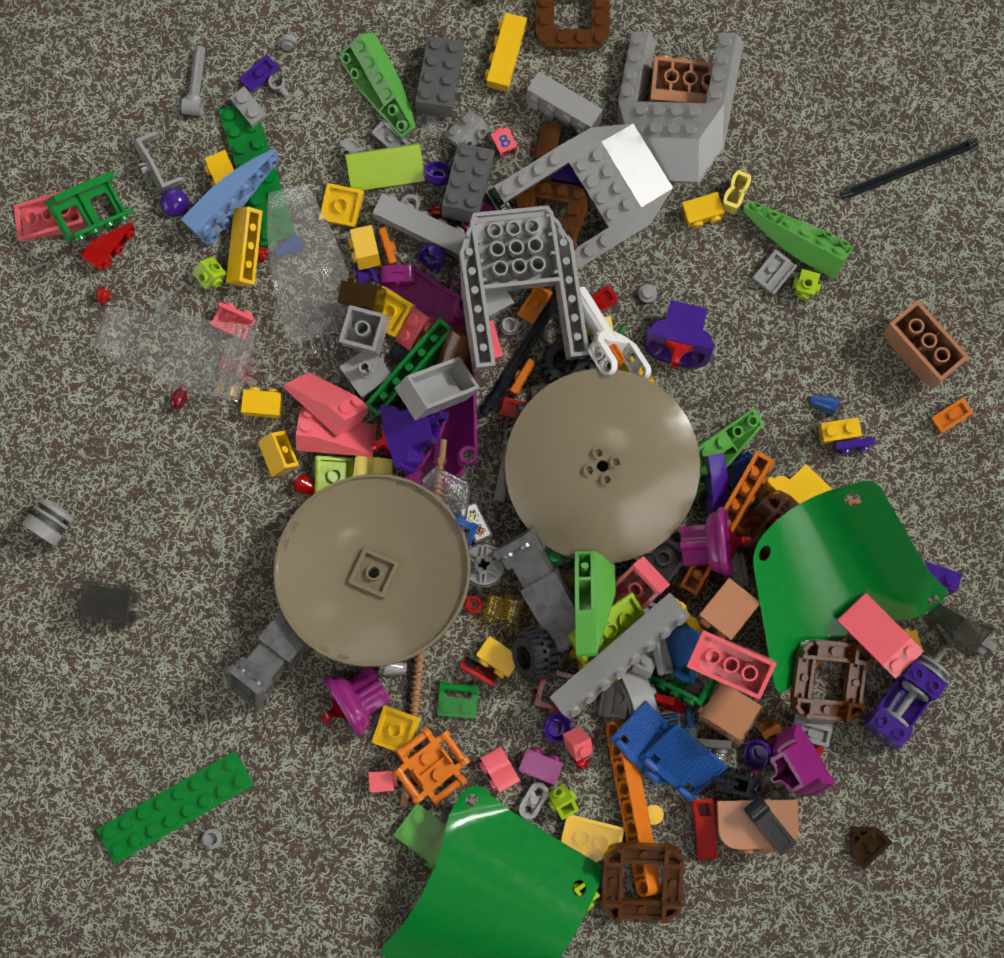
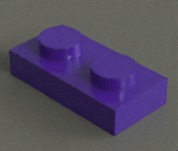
M266 54L239 77V80L253 93L280 69Z
M874 437L835 442L833 444L834 453L839 452L840 455L850 454L851 450H858L859 453L868 452L875 445Z
M926 561L924 562L931 574L943 587L949 591L957 592L962 577L961 573Z

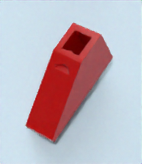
M129 222L92 240L81 254L82 259L101 273L104 269L108 270L113 263L112 259L114 256L119 255L123 251L124 243L133 238L134 230L136 229L133 223Z
M713 798L690 801L697 860L716 859L717 840Z

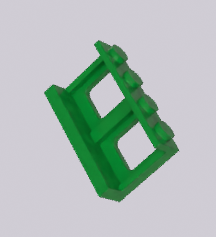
M112 171L57 193L45 201L67 243L72 240L76 243L84 239L88 233L92 236L98 233L101 227L104 230L115 225V221L121 223L129 218L127 215L133 212L132 208L125 210L110 182L115 178ZM101 194L106 195L116 215L103 221L100 220L90 202V199ZM75 206L87 228L72 234L61 215V211Z
M656 666L651 678H648L650 685L656 684V687L666 693L669 690L670 694L675 698L680 699L683 697V700L691 706L697 704L703 707L718 682L715 679L709 678L700 695L695 697L684 691L688 683H684L677 677H674L671 684L657 678L658 671ZM688 667L685 670L686 675L689 674L690 669Z

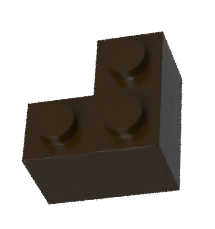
M347 278V281L341 280L338 304L352 305L378 312L384 311L387 290L381 287L382 284L374 281H366L365 284L358 283L359 280L354 278Z

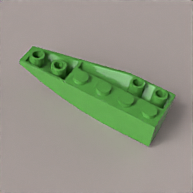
M359 34L338 56L357 89L401 138H405L416 127L401 81L376 34Z
M750 200L743 208L752 221L785 251L833 279L836 278L854 248L847 241L834 237L828 231H823L765 207L758 202Z
M754 408L698 444L700 477L696 495L706 489L703 477L707 475L704 457L724 453L727 468L764 425V422Z
M594 550L575 551L576 657L597 656L616 595L615 563H610Z

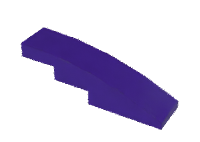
M724 453L704 457L707 475L703 477L707 495H703L707 517L712 512L717 511L719 507H725L729 500L728 476Z

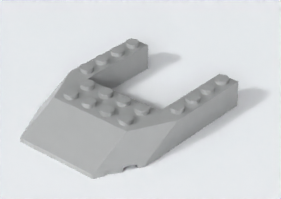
M632 32L618 99V125L632 123L635 125L669 182L700 183L705 176V172L713 165V160L724 149L744 44L738 33H719L706 103L645 102L656 40L650 32Z
M633 123L591 127L494 186L504 204H506L568 164L570 165L608 227L578 246L574 251L577 270L649 226L673 189Z
M549 205L472 214L459 253L461 296L472 371L489 370L496 365L485 293L555 286L566 361L584 359L590 355L588 352L589 346L573 241L569 235L567 236Z

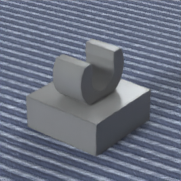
M353 137L345 138L341 143L344 148L341 149L340 154H345L347 151L349 153L363 152L366 149Z
M981 631L976 637L977 642H979L976 652L982 656L986 653L987 649L994 652L998 646L997 641Z

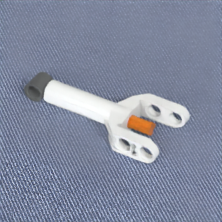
M578 278L585 323L595 337L594 341L589 345L588 352L600 372L611 376L616 373L617 366L625 363L631 373L639 376V370L643 366L644 373L641 377L648 379L651 375V367L638 346L627 337L611 329L586 289V282ZM634 352L635 359L633 362H631L630 357L631 354ZM608 362H611V369L608 372L606 370Z

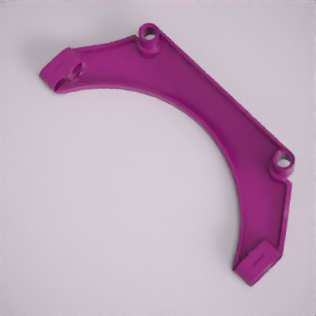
M385 265L380 267V284L413 303L415 308H418L428 317L435 318L436 320L441 318L454 329L466 330L464 310L460 308L462 296L460 297L459 294L441 285L414 265ZM470 358L467 369L475 380V371H472ZM476 392L468 400L446 409L449 419L448 421L443 420L441 430L438 433L440 439L447 440L445 455L447 460L444 467L446 473H443L445 476L443 481L445 483L442 484V487H444L442 492L464 475V467L473 466L477 462ZM439 443L432 445L415 473H408L404 477L424 486L431 492L434 491L432 486H435L433 480L436 479L434 477L436 475L434 470L437 468L436 458L438 457ZM471 452L474 458L469 461L465 460L464 454Z

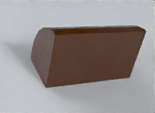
M544 122L540 124L533 160L539 159L558 147L562 123Z
M450 328L437 361L443 363L460 357L467 367L470 359L467 330Z

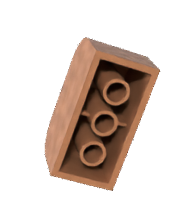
M919 300L890 322L884 330L885 338L891 347L926 385L932 388L940 384L969 358L965 351Z
M720 682L718 687L715 686L710 693L708 703H704L703 707L700 706L698 710L699 722L725 740L732 741V744L736 747H739L759 716L762 706L736 689Z
M764 800L770 807L771 812L793 839L796 840L799 832L798 800ZM753 801L714 802L716 838L724 847L740 849V853H754V849H760V853H774L775 848L744 811V808Z

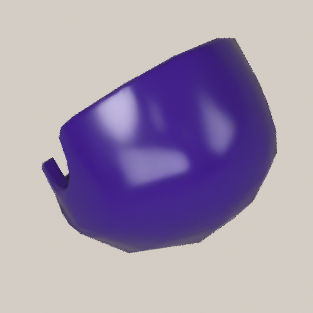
M441 161L428 162L426 164V167H424V177L429 184L440 187L448 183L451 169L447 164Z
M179 189L167 190L160 199L161 210L170 217L183 215L189 206L187 195Z
M424 245L418 252L419 261L429 271L437 269V272H440L446 263V254L437 245ZM428 261H433L434 264L431 265L428 263Z
M561 712L548 715L543 722L545 737L551 742L560 743L564 741L563 733L572 730V720L568 719ZM555 724H558L560 726V733Z
M755 739L745 746L743 752L745 763L750 765L752 770H762L771 763L772 749L765 741Z

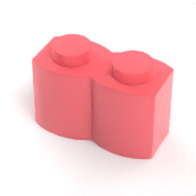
M501 746L481 757L482 762L479 765L484 774H490L492 779L489 780V783L494 791L498 790L501 793L520 782Z

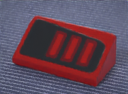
M467 656L459 665L462 671L490 687L494 686L499 677L490 669Z

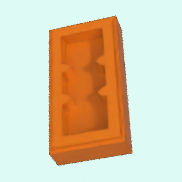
M386 227L380 228L379 235L388 264L397 265L394 255L396 251L394 241L389 240Z
M529 358L523 370L517 371L514 377L516 381L510 390V394L514 397L519 395L535 368L534 360Z

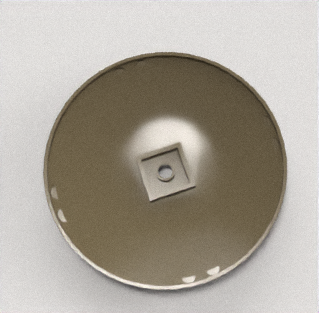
M599 369L584 370L569 374L552 382L536 394L522 410L513 426L505 455L506 484L518 516L528 530L532 527L536 529L547 547L572 559H575V551L594 550L610 563H617L639 557L655 549L666 541L681 525L693 504L698 489L700 477L699 448L687 416L677 402L662 388L648 379L622 370H617L611 376L602 374ZM601 460L608 463V469L605 472H600L597 469V463Z
M363 474L336 481L316 492L297 509L279 540L274 562V584L284 617L295 633L309 647L321 655L343 664L359 667H382L413 658L440 640L453 625L463 608L471 576L469 547L463 529L457 524V518L450 508L437 495L411 480L387 474ZM378 569L380 571L379 576L376 578L369 577L370 570Z

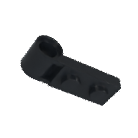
M760 796L744 808L746 814L780 856L797 844Z

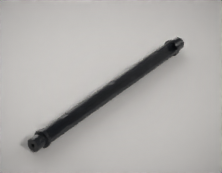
M976 138L967 139L952 147L848 187L846 190L839 192L842 200L852 198L952 156L972 150L973 147L979 145Z
M556 292L553 293L483 404L484 407L480 411L482 415L487 417L494 410L558 308Z

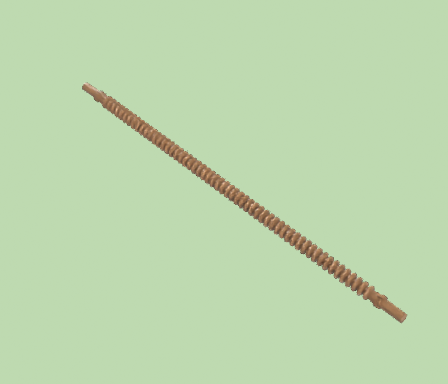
M440 439L438 457L436 458L437 468L434 470L436 472V475H434L436 479L433 480L435 486H432L434 489L432 492L441 500H443L441 495H443L442 490L444 489L442 484L445 483L443 481L445 478L443 473H446L444 470L447 460L445 458L446 439ZM424 652L417 655L414 659L416 661V664H413L415 667L413 672L415 674L412 676L414 681L411 682L413 683V687H411L413 692L410 693L412 695V698H410L412 703L409 704L411 709L408 711L411 715L419 717L418 713H420L418 708L421 707L419 704L421 701L419 697L422 696L420 690H423L421 688L423 684L421 679H424L422 673H424L422 669L425 667L423 662L426 661L424 659V656H426ZM414 748L410 750L409 756L416 751ZM405 770L404 773L411 782V776L408 773V771ZM401 783L400 806L408 807L409 792Z

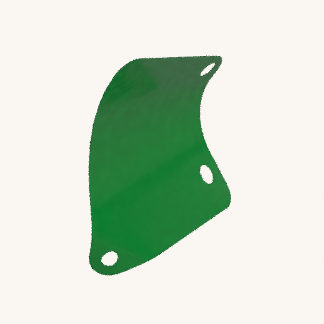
M861 481L839 487L802 502L774 522L757 543L753 558L754 572L769 658L777 663L772 672L776 690L778 692H785L791 686L795 655L800 642L808 639L838 641L850 635L849 631L837 619L865 592L894 621L920 617L938 605L947 595L948 590L928 570L883 490L872 481ZM849 494H857L862 500L860 504L852 506L845 502V497ZM767 545L771 549L770 556L765 561H761L759 558L760 550ZM933 595L940 596L933 604L927 602Z
M472 786L460 795L453 806L447 820L440 854L426 887L406 921L383 945L381 949L382 956L384 958H561L577 932L602 879L601 868L593 860L507 809L483 787ZM471 794H475L478 799L477 803L472 807L467 806L466 798ZM577 880H582L586 884V892L582 896H576L572 890L573 884Z

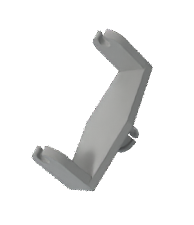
M152 132L135 139L134 146L142 160V163L137 164L138 171H141V175L148 173L160 193H164L183 184L184 179L178 177L168 182H163L153 159L144 147V145L158 139L159 134Z

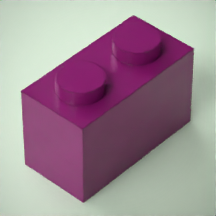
M531 747V750L526 749L518 772L555 786L563 763L560 762L561 758L552 754L549 757L542 755V750Z

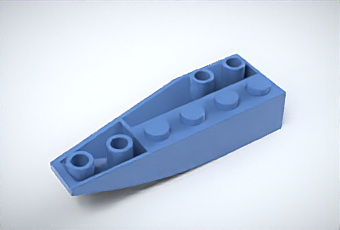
M272 149L231 172L213 186L181 220L205 245L208 246L216 241L218 235L227 229L233 221L234 209L242 208L270 171L277 165L280 160L277 153Z

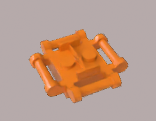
M425 726L421 729V733L402 748L398 747L395 750L402 764L393 770L392 774L398 777L410 793L414 804H418L428 796L431 802L438 807L441 801L459 786H464L468 783L459 772V769L467 765L470 760L460 751L447 729L434 737L430 729ZM424 739L428 740L427 743L407 757L406 754ZM444 740L457 758V763L454 764L444 748L440 746L439 743ZM405 770L408 771L422 791L418 792L405 775ZM453 775L456 778L455 781L440 793L434 794L433 790Z

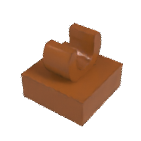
M772 716L755 725L758 733L768 743L771 742L770 736L773 734L777 736L779 731H781L779 723Z

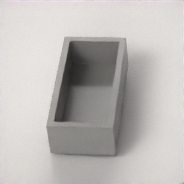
M541 72L537 73L527 89L526 102L530 108L541 110L548 119L558 120L565 129L571 128L576 131V135L591 127H598L601 122L602 108Z
M460 357L408 375L395 387V390L415 421L466 401L480 389Z

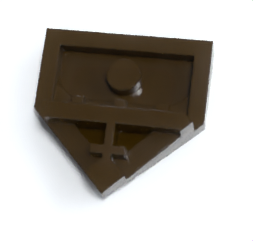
M850 826V856L865 871L893 842L876 826Z

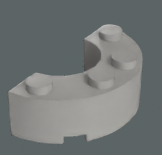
M632 665L618 681L627 700L629 717L645 700L661 715L654 697L657 695L654 685H650L647 677L633 672L634 665Z

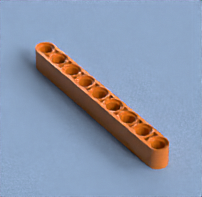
M627 720L608 722L605 728L626 841L654 843L640 770L609 740ZM625 735L620 738L624 743L628 740ZM631 864L635 888L639 896L647 897L659 894L662 891V881L658 865Z

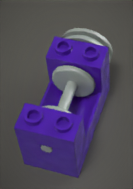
M941 645L932 658L921 654L894 680L861 726L891 749L902 748L913 733L910 729L930 702L937 700L948 685L946 679H949L951 675L939 664V661L948 649Z

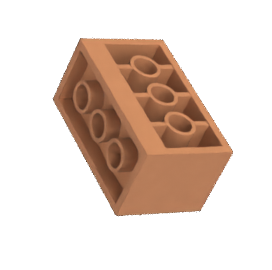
M667 55L655 56L649 102L706 103L714 62H707L704 59L688 60L685 57L669 58Z
M728 578L696 619L704 631L731 641L759 606L760 602L732 579Z

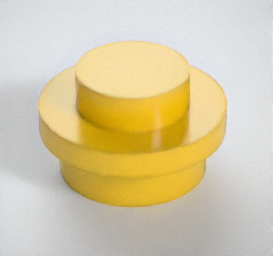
M657 805L648 806L650 824L656 825L660 823L664 816L663 810Z

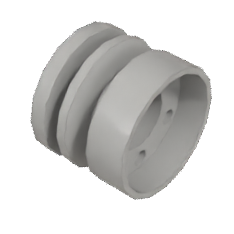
M40 497L38 502L43 504L44 508L41 509L34 505L33 508L39 515L36 517L28 514L22 525L56 547L63 537L57 531L58 527L68 530L69 527L62 523L65 519L72 524L74 519L65 509L53 501Z
M478 545L469 551L471 560L470 583L480 589H488L495 586L501 580L504 573V563L501 558L496 559L494 552L497 549L495 547ZM482 561H485V564H489L486 570L479 567Z

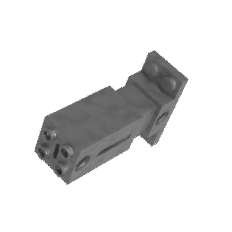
M532 527L530 530L526 529L505 541L494 552L497 560L502 559L507 570H514L523 586L520 592L541 628L550 633L558 651L564 652L572 647V643L567 635L576 630L575 594L559 566L554 568L543 550L546 545L536 529Z
M282 610L259 636L258 646L247 659L242 657L235 666L232 664L227 670L228 688L258 711L263 706L264 700L274 689L276 678L284 669L289 671L309 647L291 628Z

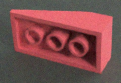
M57 193L13 205L18 241L62 235L45 204L47 199ZM75 206L61 211V215L71 233L87 228ZM19 208H20V211H21V219H22V227H23V236H22V230H21V222H20Z
M309 372L283 386L286 391L336 436L359 425L369 408L356 395Z
M301 407L296 430V451L373 457L374 451L371 448V444L375 443L377 426L361 422L359 425L336 436L305 407Z
M643 556L615 582L616 595L613 604L632 592L644 610L670 584Z
M866 592L837 619L895 679L924 652Z
M703 630L686 667L760 700L777 663L769 657Z

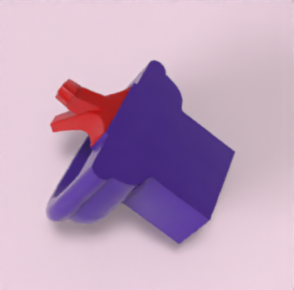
M671 300L666 320L656 321L652 327L647 329L644 348L648 355L661 362L671 364L670 368L676 369L677 366L692 369L706 366L711 360L715 347L714 343H712L711 335L703 330L708 309Z
M381 405L379 409L383 421L382 438L371 444V448L374 452L384 448L385 452L391 453L396 468L407 473H415L423 461V449L440 442L438 431L441 430V426L436 422L433 414L415 421L408 409L402 411L394 406Z

